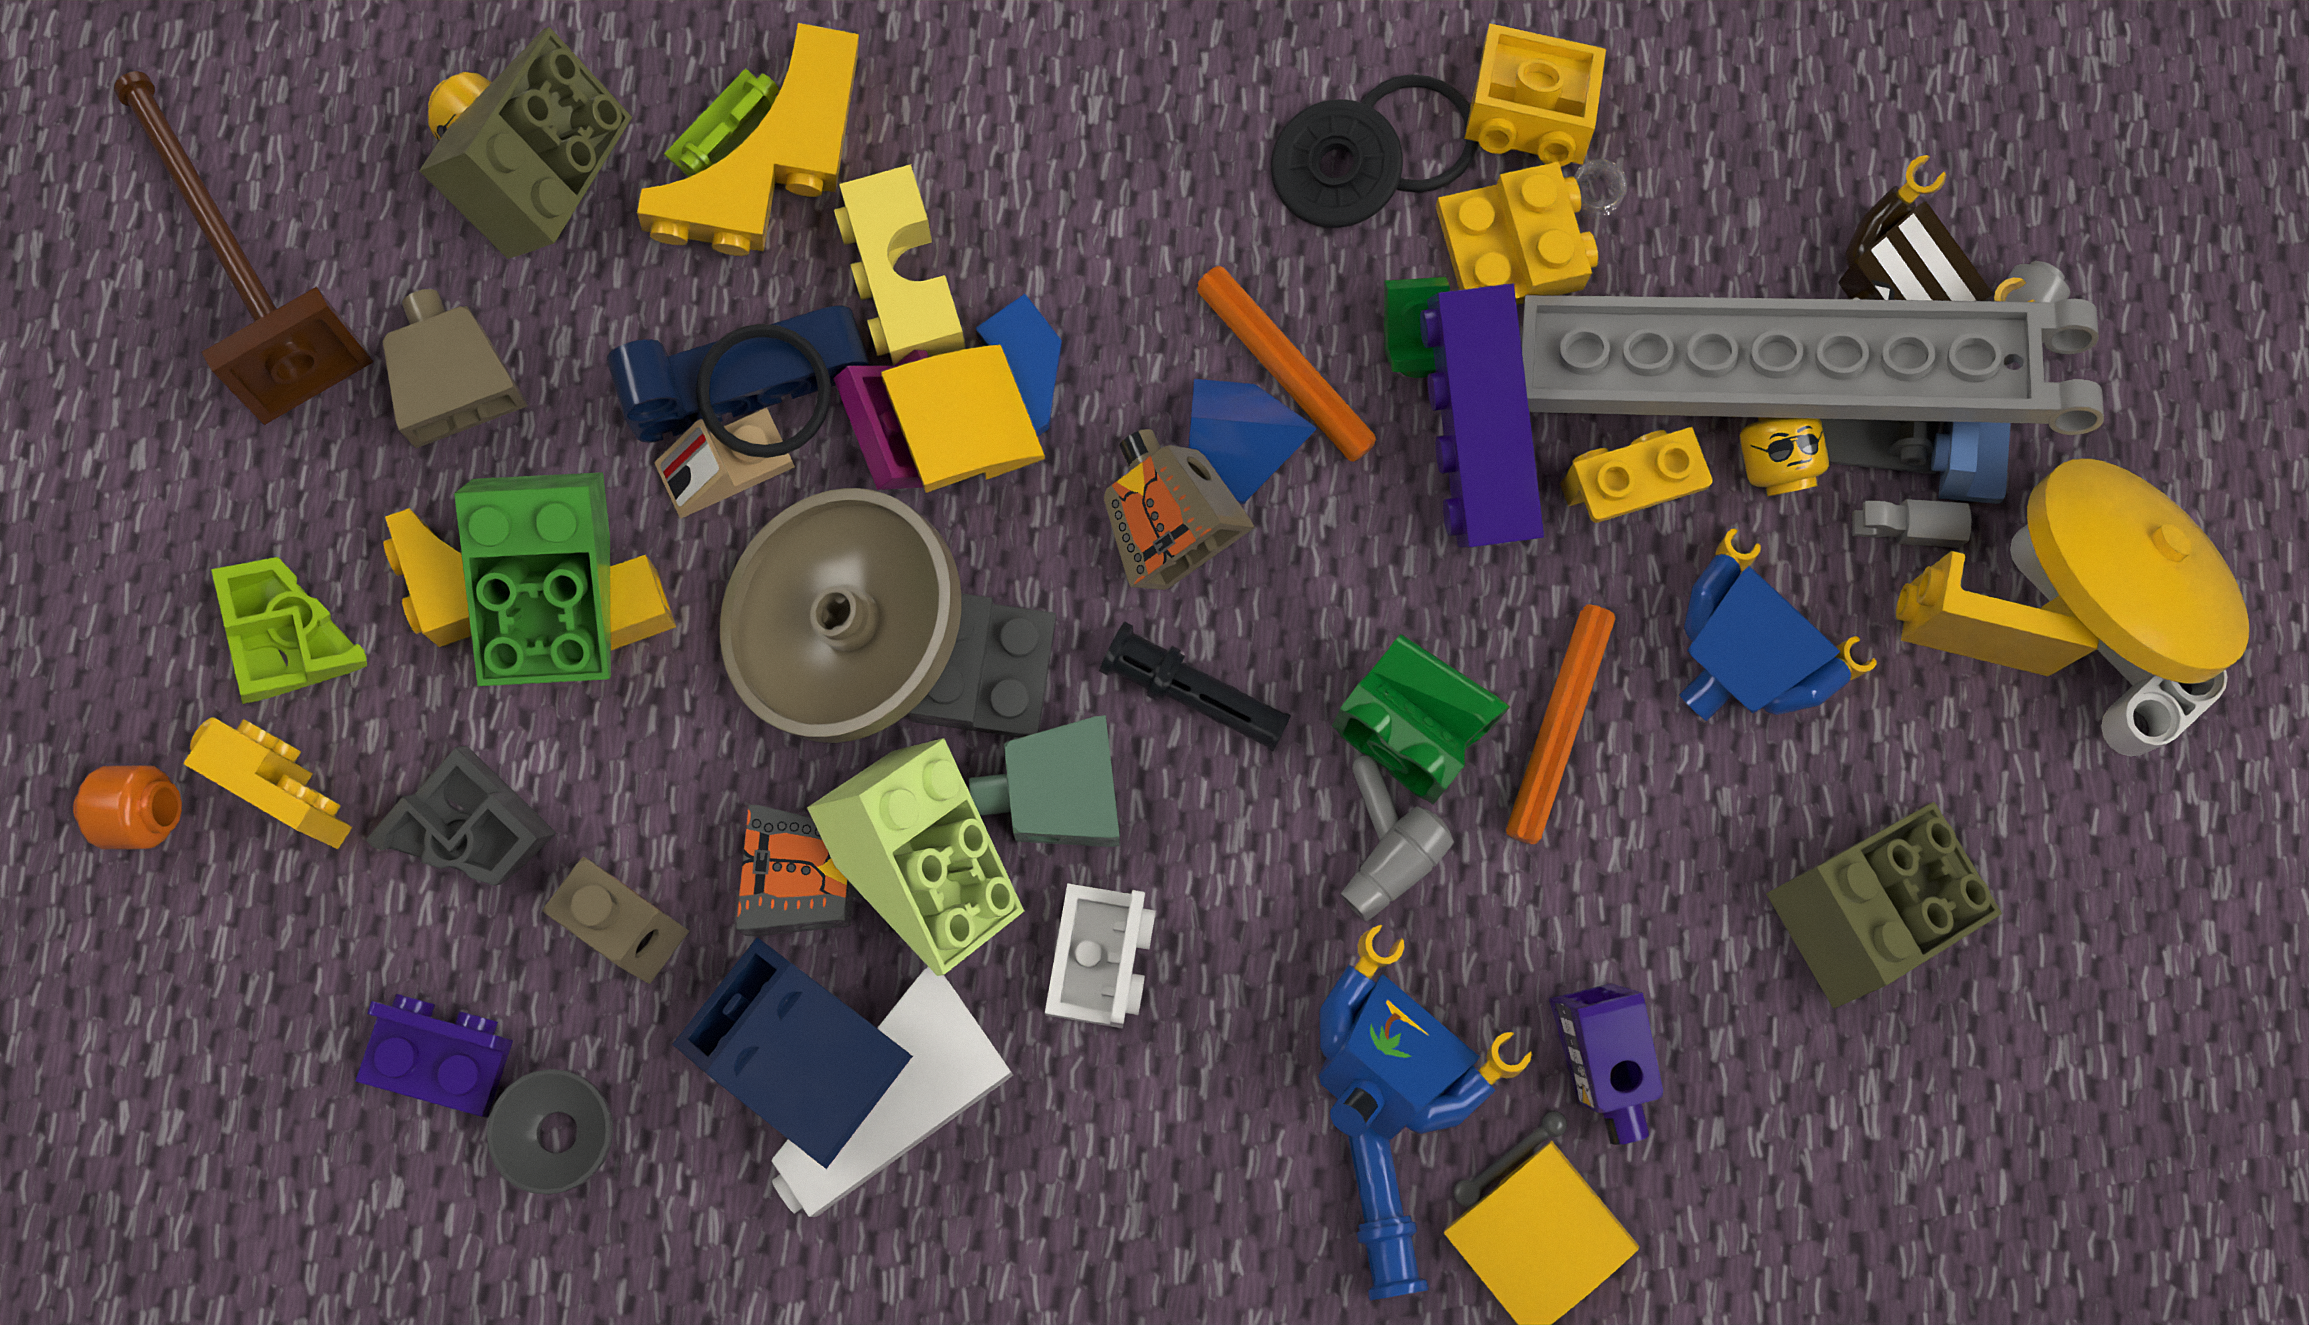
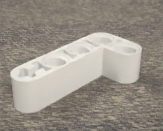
M2027 524L2012 539L2010 547L2012 560L2018 569L2051 601L2059 596L2040 564ZM2099 639L2097 650L2133 685L2109 707L2102 720L2103 737L2108 745L2119 754L2127 756L2142 755L2176 739L2226 689L2228 677L2226 670L2208 681L2191 683L2192 693L2189 694L2182 689L2178 682L2163 679L2135 666ZM2134 711L2144 716L2148 722V736L2140 732L2135 726L2133 720Z

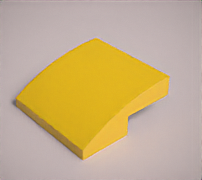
M1001 345L982 346L944 353L881 372L884 386L926 493L982 473L987 480L1045 459L1044 452Z
M1552 1140L1508 1174L1494 1190L1454 1220L1443 1232L1518 1325H1552L1639 1250V1245Z

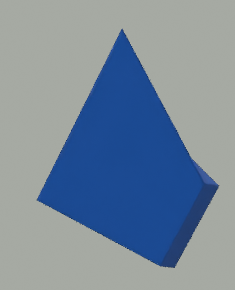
M1194 379L1188 448L1199 450L1204 454L1240 504H1246V501L1309 438L1317 427L1256 384Z

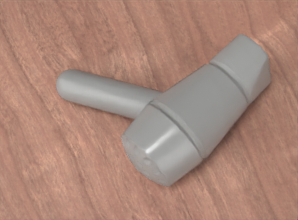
M1360 756L1354 761L1352 771L1380 842L1360 867V871L1356 872L1340 894L1344 902L1363 921L1368 922L1387 907L1390 901L1397 899L1430 873L1432 868L1437 866L1453 845L1454 841L1449 828L1443 820L1425 808L1416 806L1399 820L1376 761L1370 756Z

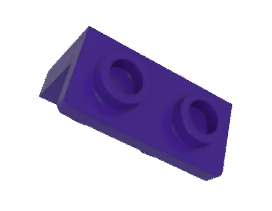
M399 994L395 995L392 1006L371 1001L367 1014L376 1016L377 1019L355 1082L488 1118L513 1040L494 1035L498 1022L460 1011L455 1024L431 1018L435 1004Z

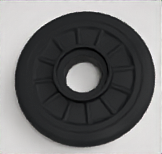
M1346 99L1322 101L1296 114L1280 132L1271 157L1272 182L1282 203L1301 220L1325 228L1352 226L1378 213L1389 202L1396 191L1403 168L1401 143L1390 122L1374 108L1364 103ZM1337 149L1347 151L1352 155L1354 163L1346 175L1332 178L1321 172L1320 162L1326 153Z

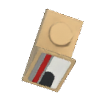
M767 407L724 426L728 432L738 439L752 444L768 445L783 441ZM703 419L696 421L654 462L680 519L795 467L789 453L762 458L747 456L731 450L717 440L711 432L709 433Z

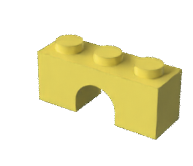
M911 164L839 184L845 207L834 209L844 246L856 242L861 257V262L850 264L860 299L865 300L873 297L878 317L867 320L877 356L890 353L894 366L913 350H926L929 357L964 350L963 331L946 276L943 275L925 281H911L899 276L893 270L897 259L905 251L932 242L928 218Z

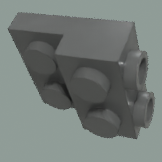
M961 593V618L953 651L933 688L909 712L911 721L1020 738L1039 733L1057 620L1056 613L997 605L993 603V598Z

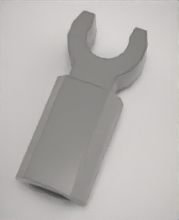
M1906 499L1900 505H1895L1886 501L1863 502V510H1854L1852 512V536L1877 538L1889 536L1896 537L1898 544L1960 548L1970 538L1971 510L1968 503Z

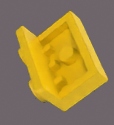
M1692 427L1669 434H1667L1666 430L1654 431L1635 439L1629 446L1610 452L1608 448H1599L1586 452L1572 461L1573 464L1560 485L1568 507L1584 502L1590 519L1594 523H1599L1706 490L1713 480Z

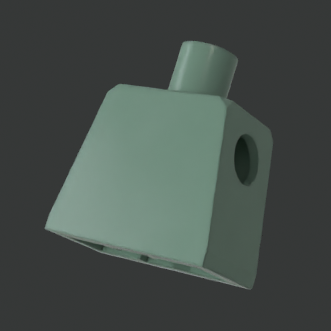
M1106 715L1091 717L1010 740L1004 743L1007 774L969 778L970 795L980 816L1011 812L1013 834L1017 842L1102 847L1119 846L1120 835Z

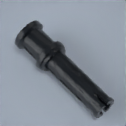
M1125 621L1123 622L1103 659L1099 672L1107 676L1115 672L1146 688L1147 696L1154 700L1157 698L1163 700L1165 696H1168L1274 751L1289 722L1290 714L1286 712L1284 714L1239 691L1237 688L1184 663L1185 655L1180 653V649L1172 646L1166 650L1133 633V625Z

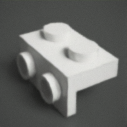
M1067 883L1045 1008L1046 1016L1123 1028L1125 1013L1139 1014L1145 976L1133 974L1132 970L1136 948L1148 950L1150 948L1156 910L1143 908L1145 892L1132 890V894Z

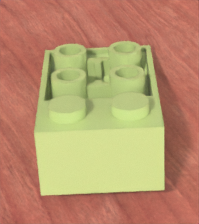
M944 738L891 751L807 807L835 867L937 976L945 975L1024 912Z

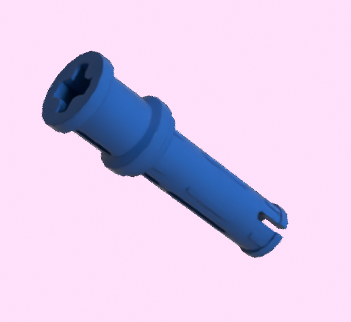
M1370 1126L1359 1137L1348 1135L1364 1218V1224L1358 1225L1359 1232H1356L1358 1243L1366 1246L1373 1286L1367 1290L1369 1301L1429 1290L1427 1280L1419 1277L1412 1236L1417 1233L1416 1222H1412L1411 1215L1404 1216L1389 1139L1382 1138Z

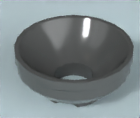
M547 1069L535 1071L516 1080L505 1089L496 1101L489 1116L487 1128L488 1150L495 1167L515 1187L530 1193L546 1195L567 1192L586 1182L596 1174L605 1162L613 1139L612 1113L606 1099L597 1087L584 1077L565 1070ZM564 1112L572 1116L576 1121L578 1127L577 1139L569 1150L563 1153H552L545 1149L541 1143L540 1128L548 1116Z

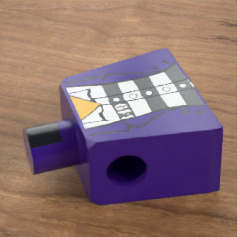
M1609 983L1549 998L1578 1103L1597 1113H1603L1610 1144H1627L1649 1137L1642 1103L1663 1097V1087L1643 993ZM1617 1064V1071L1615 1075L1610 1079V1072L1612 1068Z

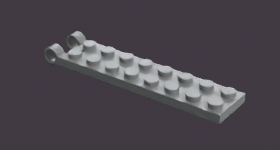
M1525 295L1522 356L1529 412L2049 424L2052 430L2067 435L2091 432L2100 427L2104 422L2103 394L2100 385L2084 379L2044 382L2042 343L2045 344L2047 349L2055 353L2076 354L2089 350L2098 342L2097 308L2093 303L2083 299H2065L2057 302ZM2017 362L2021 368L2011 370L2005 365Z

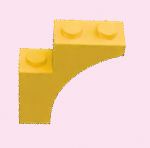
M798 23L791 61L783 85L772 107L758 127L729 155L706 170L673 183L641 189L637 211L641 230L650 232L652 239L666 244L685 245L688 239L712 243L714 250L724 254L746 256L749 254V250L764 251L775 183L786 184L785 188L788 191L808 197L820 196L822 190L836 192L858 59L859 34Z
M410 508L385 516L392 538L384 540V549L394 573L397 576L404 575L410 596L402 598V605L414 633L419 634L422 632L438 647L470 637L471 628L462 554L440 540ZM646 554L610 566L611 650L676 627L658 572Z

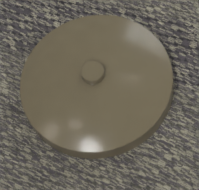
M861 488L828 490L800 500L783 510L758 532L741 555L728 582L720 616L722 657L728 677L742 701L766 723L793 736L815 742L838 743L853 741L880 732L899 721L914 709L933 688L948 663L956 642L961 618L962 594L956 563L949 547L936 528L921 514L902 501L874 490Z

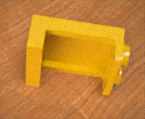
M1950 551L1934 565L1928 566L1911 584L1906 583L1903 586L1897 601L1896 619L1904 621L1901 641L2044 676H2050L2098 649L2099 638L2078 619L2060 595L2042 607L2034 608L1963 590L1961 588L1965 554Z

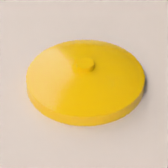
M2084 458L2072 459L2062 463L2033 488L2027 505V522L2030 538L2040 564L2063 601L2078 619L2104 644L2127 661L2153 675L2187 684L2208 681L2241 658L2249 640V619L2239 586L2227 563L2211 540L2193 519L2168 496L2126 469L2104 461Z

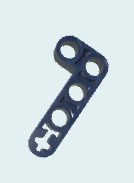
M830 306L770 324L795 331L813 345L826 365L831 387L836 386L833 378L847 366H870L853 312L847 306ZM757 337L735 344L721 356L710 378L709 396L711 407L718 421L721 422L723 421L721 415L731 412L734 418L782 403L781 396L791 394L792 399L817 392L818 385L815 372L801 351L791 344L776 338ZM643 339L620 345L607 355V364L624 419L639 441L647 443L664 440L662 434L672 431L673 436L683 434L696 421L703 419L699 412L696 398L697 375L704 357L716 342L668 356L663 344L658 340Z

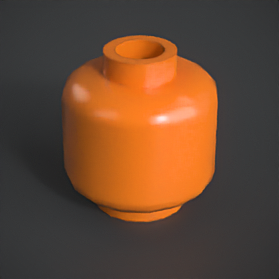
M151 765L99 767L85 778L79 787L73 804V813L79 830L90 844L103 850L154 848L166 840L170 832L178 824L182 812V800L178 789L165 772Z

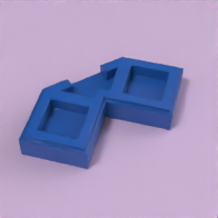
M1023 294L975 329L977 337L984 346L1001 345L1038 437L1050 427L1062 340L1027 295Z

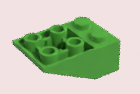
M603 472L478 478L469 481L456 491L454 496L477 686L610 679V532Z

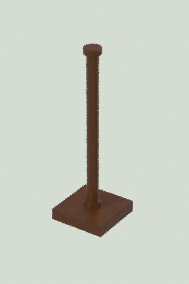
M133 71L118 78L114 84L115 94L123 105L131 107L254 320L253 323L201 352L211 371L266 425L372 364L374 361L363 343L317 286L278 309L275 307L154 99L155 86L149 76L140 71Z

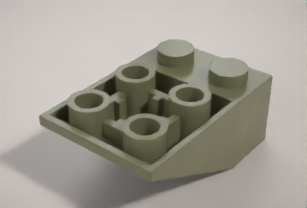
M547 27L528 44L449 126L419 171L507 259L556 242L629 124L632 116L550 27Z
M1935 801L1766 893L1833 1009L1887 986L2002 914L1990 894L1988 886L1979 876L1956 838L1954 830L1945 820Z

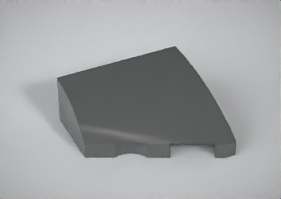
M460 746L453 749L414 795L403 796L366 838V841L373 848L380 850L391 848L422 858L421 863L440 869L447 867L464 871L469 878L497 886L504 883L525 866L556 832L468 746ZM448 799L453 801L466 811L456 809L450 804Z

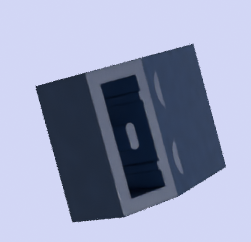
M758 937L672 1043L675 1048L708 1076L826 1169L913 1057L900 1045Z

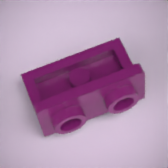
M913 350L894 366H847L833 378L877 490L923 487L884 386L881 372L928 358L929 355L926 350Z

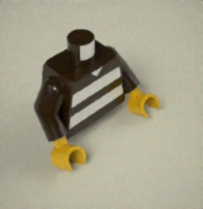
M1924 155L1914 159L1907 167V182L1901 188L1893 186L1861 218L1845 253L1846 263L1849 268L1838 281L1848 299L1989 301L1994 295L1927 201L1916 207L1914 200L1920 194L1928 195L1937 192L1942 188L1946 180V172L1944 171L1930 186L1923 187L1917 185L1914 177L1915 172L1928 161L1930 156ZM2015 277L2004 280L1997 287L1994 300L2006 301V297L2011 291L2021 288L2026 282L2022 278ZM2032 299V300H2029V301H2027V302H2036V301H2035L2034 299Z

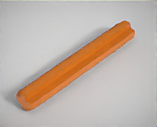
M1216 266L1205 273L1198 281L1197 290L1200 296L1349 461L1354 462L1367 454L1376 441L1375 434L1224 267Z
M1587 604L1578 616L1506 827V834L1517 841L1536 844L1542 838L1615 622V614L1600 606Z

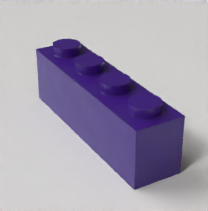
M1514 283L1437 293L1427 299L1428 309L1421 310L1420 329L1424 347H1433L1436 373H1429L1428 394L1432 410H1441L1444 435L1436 437L1435 450L1440 473L1449 474L1451 498L1444 499L1443 501L1446 532L1448 536H1456L1458 547H1477L1544 538Z

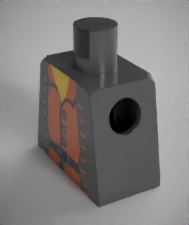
M749 804L736 930L745 936L755 937L849 927L851 925L853 897H864L835 867L813 819L761 805Z

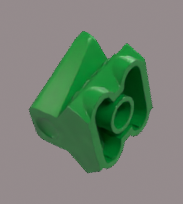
M1400 634L1373 669L1358 683L1339 709L1332 727L1364 756H1370L1386 768L1400 784L1414 795L1434 805L1465 766V750L1491 731L1510 706L1493 693Z

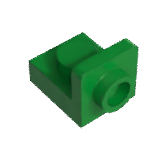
M1446 277L1384 280V349L1393 372H1401L1403 375L1412 378L1428 377L1429 373H1436L1433 347L1425 348L1422 341L1420 313L1421 310L1428 309V298L1440 292L1450 291V285Z

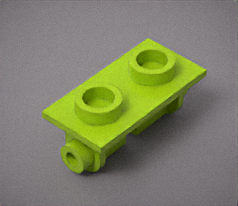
M745 68L664 155L688 177L706 170L729 155L758 127L772 107L777 97L776 94L780 91L779 87L767 75L761 73L756 78Z

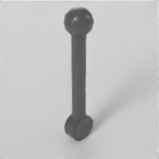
M1558 1111L1546 1113L1538 1129L1472 1181H1459L1453 1190L1455 1201L1464 1207L1475 1205L1479 1201L1480 1191L1549 1136L1559 1137L1563 1135L1567 1129L1565 1116Z

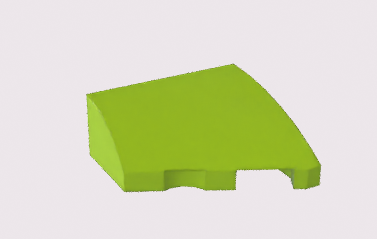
M279 557L211 569L242 704L268 699L345 675L367 666L364 649L359 644L354 645L332 622L330 612L317 598L307 595L297 584V577ZM279 650L286 655L288 666H286Z

